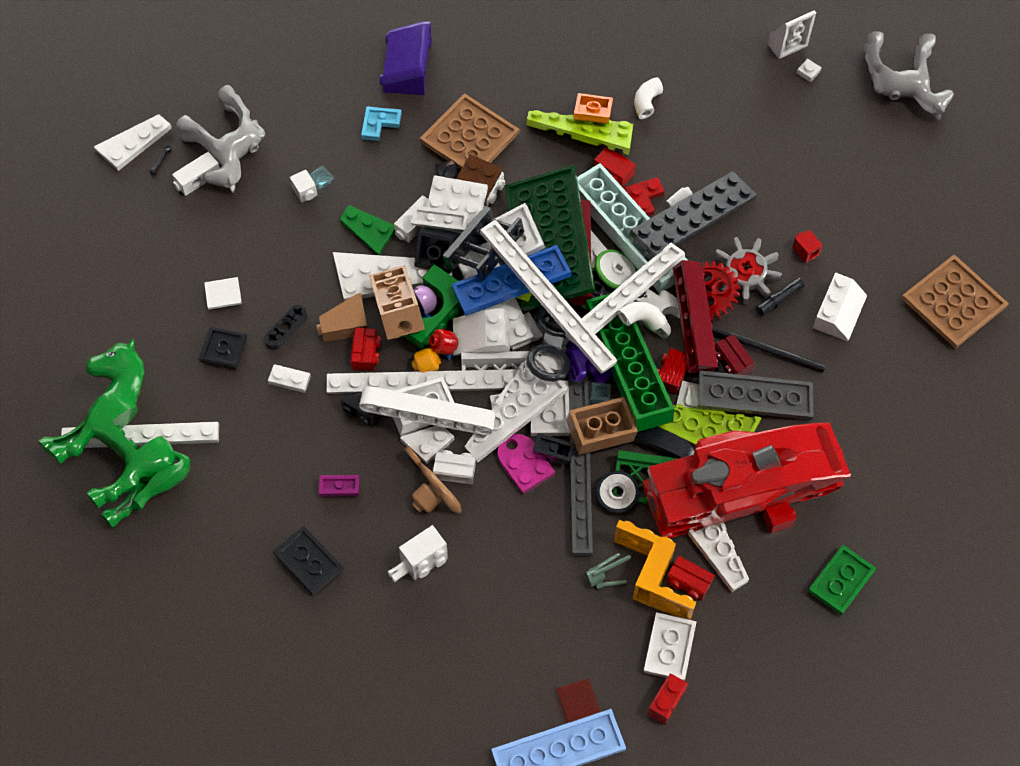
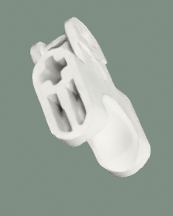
M647 289L633 301L647 302L657 307L663 315L670 314L680 318L677 298L665 290H661L657 295ZM640 321L645 327L650 329L645 322ZM666 323L663 327L653 332L661 338H667L671 334V327L669 323Z

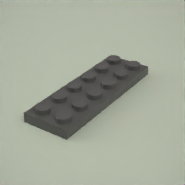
M699 371L698 409L812 420L814 417L813 382Z

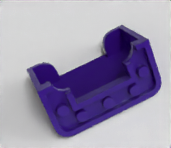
M422 21L391 29L389 33H386L387 51L383 75H380V85H383V92L425 95L428 50L432 42L431 22Z

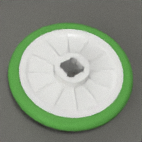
M617 250L602 251L595 260L598 276L606 285L613 289H617L638 271L629 258Z

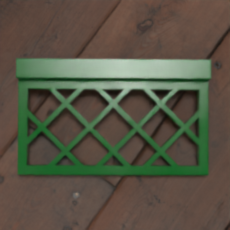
M619 450L616 471H620V465L629 466L633 471L630 475H636L641 482L638 485L641 488L644 480L638 474L639 471L648 469L650 466L676 460L677 458ZM615 487V488L613 489V493H612V494H613L614 496H616V497L622 496V495L616 494V493H617V487ZM639 497L638 503L648 504L647 497Z

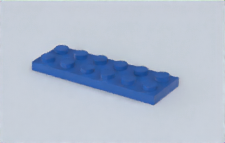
M557 245L527 256L551 284L572 276ZM507 264L494 268L483 282L479 280L477 274L452 284L453 291L465 316L530 292Z

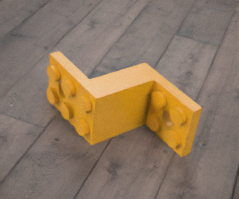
M619 520L616 526L614 542L648 556L636 582L632 599L669 615L691 620L696 602L687 595L674 593L668 587H660L672 560L676 543L668 537L655 535L651 530L635 527L629 521L623 522Z

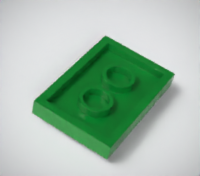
M842 545L809 588L808 592L842 616L877 568Z

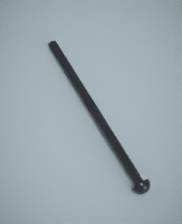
M712 325L713 334L724 338L733 334L744 345L821 372L825 370L826 365Z

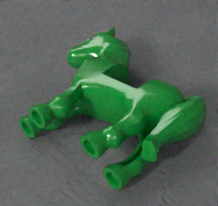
M134 339L128 344L116 343L106 352L87 360L86 372L89 375L112 380L107 390L95 399L88 409L85 420L75 429L62 436H45L38 440L49 456L52 455L59 464L63 463L68 457H79L86 444L93 437L108 446L124 461L125 470L117 481L103 488H92L86 493L91 502L97 508H100L106 502L113 503L120 495L130 491L127 498L116 508L105 509L100 513L111 528L117 526L120 520L128 517L134 509L141 511L151 497L180 484L186 478L191 463L189 457L174 451L170 443L163 436L150 440L140 449H138L133 440L130 439L128 441L124 436L125 432L122 428L138 412V407L136 406L137 397L140 394L145 374L143 361L134 351Z

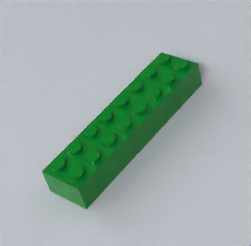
M610 294L586 300V314ZM617 315L595 335L617 359V363L610 368L621 397H625L638 432L673 422L674 407L637 323L634 322L627 326Z

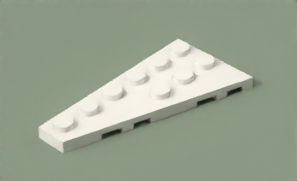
M333 252L344 301L358 293H361L362 299L375 296L369 277L371 274L405 265L412 287L416 288L424 286L422 277L429 271L414 267L415 258Z
M539 355L534 358L538 368L548 373H554ZM525 360L519 366V370L514 378H511L495 401V405L491 410L495 413L493 433L490 435L474 433L465 445L466 450L473 457H476L477 462H480L568 392V387L561 380L550 382L537 378L530 372Z

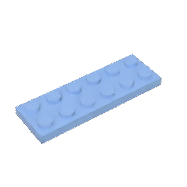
M612 709L493 748L491 752L496 766H581L626 750V746Z

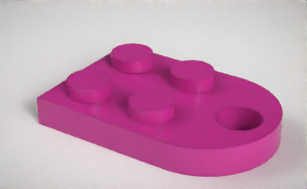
M514 434L498 447V460L523 495L554 476L555 470L545 457L532 453L534 442L529 437ZM513 442L517 447L511 450L506 445Z

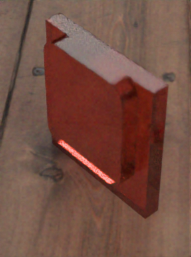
M589 678L557 688L569 723L601 712Z

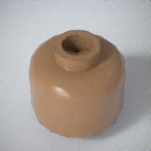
M431 483L429 485L422 484L412 494L414 500L412 505L419 512L424 510L430 513L441 502L439 494Z

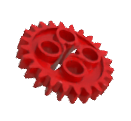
M706 261L705 267L702 268L704 271V281L708 276H712L710 281L705 282V287L707 291H712L711 293L707 292L708 302L714 301V304L709 307L710 319L714 321L716 315L721 319V313L728 315L727 309H734L731 304L738 303L734 297L740 296L739 292L736 291L740 289V286L736 284L739 280L737 277H734L735 273L733 271L730 272L728 266L724 268V265L720 263L717 267L715 261L710 266ZM726 286L725 291L719 292L721 287Z

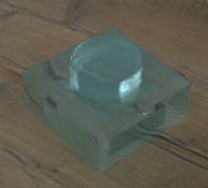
M324 165L309 174L319 190L334 182L333 175Z
M592 382L590 403L598 404L610 401L611 384Z

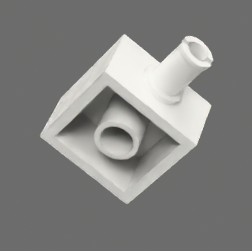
M432 525L399 547L401 563L387 572L393 582H396L407 573L412 576L414 581L418 578H424L431 569L442 566L446 559H448L447 543Z

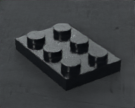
M305 526L301 527L273 551L274 555L313 596L344 570L343 566Z

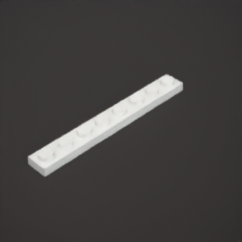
M670 243L662 252L653 257L585 315L582 320L596 334L618 315L617 311L620 308L632 303L685 257V252Z
M218 422L126 425L122 428L128 441L130 439L133 440L137 446H143L158 436H163L170 444L219 443ZM76 427L62 428L61 436L69 433ZM93 437L84 448L108 446Z

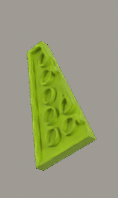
M539 110L528 112L526 123L528 126L545 131L553 129L557 131L556 134L562 136L564 133L572 135L571 138L593 145L605 144L610 150H615V148L622 149L624 154L629 155L633 124L629 122H615L609 119V124L573 119L574 115H559L555 112L543 113Z
M676 404V406L673 405V422L657 427L671 432L695 446L699 439L734 430L755 432L762 417L755 416L751 418L745 417L743 414L732 415L726 414L724 411L698 409V407L688 408Z

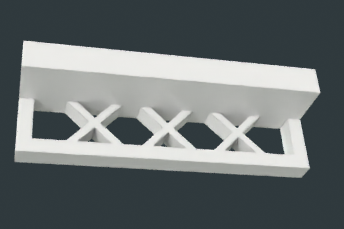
M529 351L461 352L462 371H466V367H474L476 370H485L487 367L504 370L506 367H513L519 370L518 367L522 362H525Z

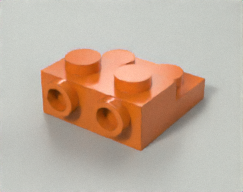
M578 93L573 119L609 124L613 98Z

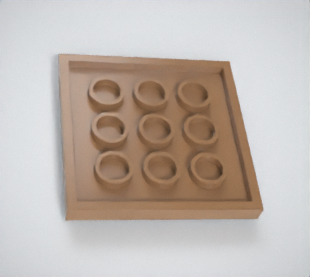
M464 93L420 137V143L447 161L452 160L456 167L462 169L469 154L491 163L519 134V128Z
M956 255L947 259L904 293L901 298L955 349L1002 312L1009 304Z

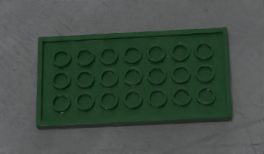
M570 165L505 185L508 212L525 203L542 238L545 249L557 245L571 271V277L553 283V287L565 300L595 292L575 166ZM533 294L528 302L520 299L523 311L542 307Z

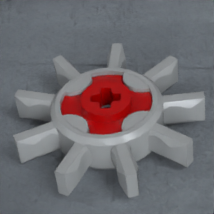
M738 237L734 238L733 248L736 252L731 256L717 249L715 257L725 262L726 267L728 266L730 272L733 271L735 273L734 277H737L739 280L736 284H739V290L743 291V304H747L749 300V290L756 288L767 299L770 295V290L763 283L765 278L775 281L781 280L782 273L767 270V265L777 261L779 254L775 252L766 257L759 254L758 251L761 248V239L759 238L754 242L752 250L742 249ZM723 286L721 292L726 290V286Z

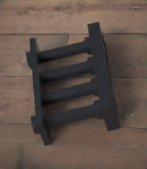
M485 206L443 254L447 269L453 271L458 264L469 266L477 270L479 280L483 282L501 261L502 258L493 248L490 250L476 245L479 239H485L480 234V230L496 220L490 207ZM519 217L512 225L496 220L514 242L525 232L522 220ZM473 251L485 257L481 262H477L465 256L468 252Z

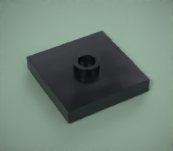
M210 327L199 361L237 370L247 340V334Z

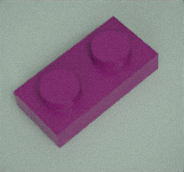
M320 475L319 497L359 496V475Z

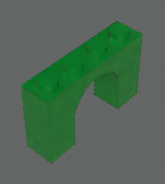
M435 264L422 277L423 285L429 287L442 299L443 307L436 315L422 318L424 330L403 335L405 339L421 350L430 346L429 338L435 330H445L447 323L450 319L453 320L457 316L458 310L461 307L452 288V284L459 281Z

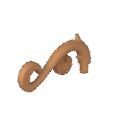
M409 446L405 447L406 453L419 467L452 512L459 514L462 511L461 504L455 496L421 462Z

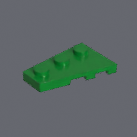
M348 205L340 217V223L355 236L357 235L367 247H370L379 256L395 233L393 224Z

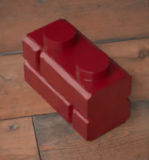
M732 334L715 344L716 357L724 366L723 368L726 373L747 375L753 371L755 363L735 335Z

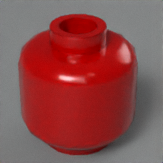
M437 329L430 336L429 344L433 352L450 355L458 347V338L452 331Z

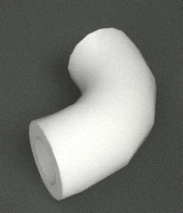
M658 77L643 83L635 93L634 106L640 119H646L654 113L655 109L651 101L653 97L663 93V86Z
M633 302L617 311L619 318L627 326L636 321H643L649 326L651 331H655L667 323V319L661 311L647 302Z

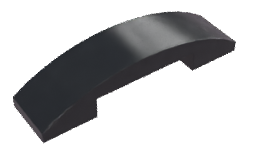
M658 427L637 432L634 441L630 442L637 446L639 443L673 455L677 459L693 455L695 448L689 441Z

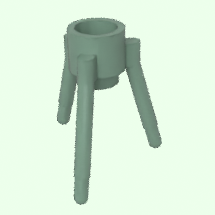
M616 553L596 567L589 569L585 574L590 586H596L597 589L607 586L627 584V580L603 582L606 579L604 572L631 559V556L628 555L609 564L620 556V553Z

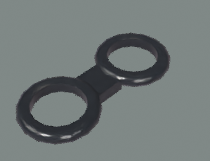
M542 306L535 314V324L539 331L544 334L542 345L535 346L529 351L526 357V364L530 372L537 378L555 382L564 379L571 370V361L568 355L561 350L563 339L567 337L564 330H553L545 325L543 316L548 311ZM542 353L555 355L561 360L563 369L555 373L542 371L537 367L534 358Z

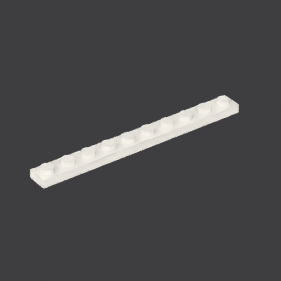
M496 220L480 230V234L601 374L617 363V359Z
M518 369L429 371L424 373L327 374V394H362L363 388L367 386L396 391L441 377L444 378L449 391L504 390L511 378H514Z

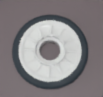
M612 471L605 474L599 480L596 487V497L600 505L607 511L624 513L632 509L639 499V486L630 474L623 471ZM615 487H620L623 490V495L616 497L612 494V490Z

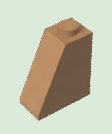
M361 293L352 296L319 317L320 324L317 325L318 335L323 336L324 342L354 337L355 328L367 329Z

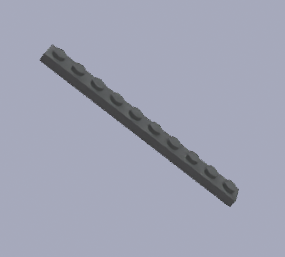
M588 374L585 375L581 382L572 381L569 375V411L589 406ZM570 433V443L575 444ZM575 446L570 462L572 556H592L590 452L579 455Z

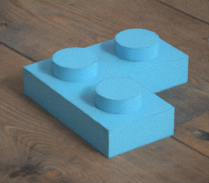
M366 106L361 138L379 141L382 127L399 128L402 115L401 110Z

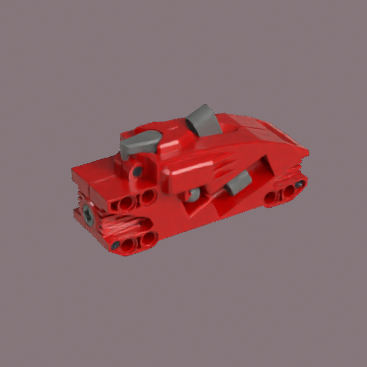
M828 422L793 425L762 432L734 430L699 439L695 445L693 455L648 467L647 472L650 479L644 480L642 485L660 536L673 538L688 534L691 529L695 532L705 527L763 512L766 508L788 502L791 504L825 496L843 488V480L850 478L851 474L844 459L842 449Z

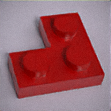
M658 177L624 188L647 216L655 214V209L650 199L663 196L665 193Z

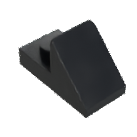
M538 433L532 453L549 458V464L570 463L575 444Z

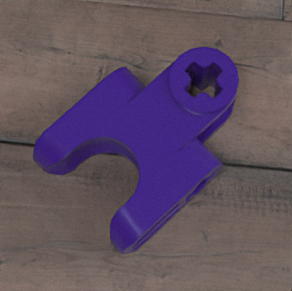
M572 341L566 344L567 350L565 353L571 361L569 375L572 381L581 382L587 371L593 375L597 383H607L611 377L610 368L601 374Z

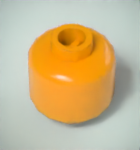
M430 347L416 352L412 361L414 370L421 373L437 371L439 364H441L439 354L433 352Z

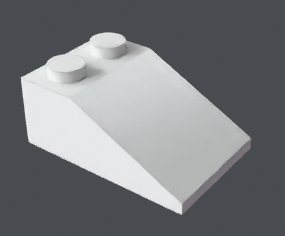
M815 10L785 23L770 34L768 46L779 59L808 46L816 16Z
M504 308L483 310L453 319V332L458 338V347L453 352L454 356L461 355V352L510 351L509 314Z
M443 377L396 390L397 392L454 403ZM393 417L400 436L419 431L430 425Z

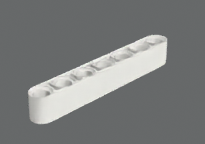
M367 386L363 388L359 408L365 412L481 435L492 434L494 428L495 413L491 410Z

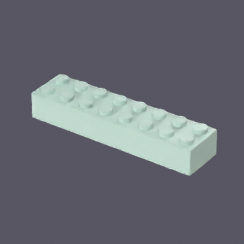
M600 163L577 177L581 200H590L591 217L639 270L652 257L631 237L630 231L650 218ZM673 268L652 285L658 293L661 290H667L675 284Z

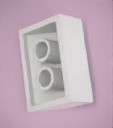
M835 273L813 328L848 342L867 295L853 279Z

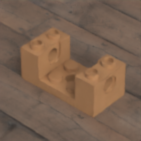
M405 265L369 275L388 340L410 333H417L425 329Z

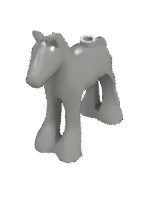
M879 31L869 33L867 35L868 43L863 48L875 92L889 97L891 100H897L900 97L914 98L925 111L933 114L935 118L940 120L941 114L945 112V108L952 100L954 93L952 90L947 89L934 94L930 89L927 58L931 55L936 36L934 34H923L919 37V45L915 48L914 70L898 72L885 66L879 57L884 34Z
M225 85L218 92L220 108L234 112L239 117L240 122L237 130L225 134L220 139H216L186 115L178 119L176 127L181 130L179 133L181 140L184 142L200 143L221 164V168L205 173V182L228 187L234 193L235 184L241 177L239 159L248 152L254 153L258 150V144L265 137V131L259 126L257 120L251 121L249 118L250 111L243 104L240 96L234 92L230 85Z

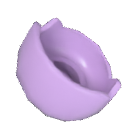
M418 286L413 289L416 300L424 309L425 315L435 309L437 304L436 295L429 287Z

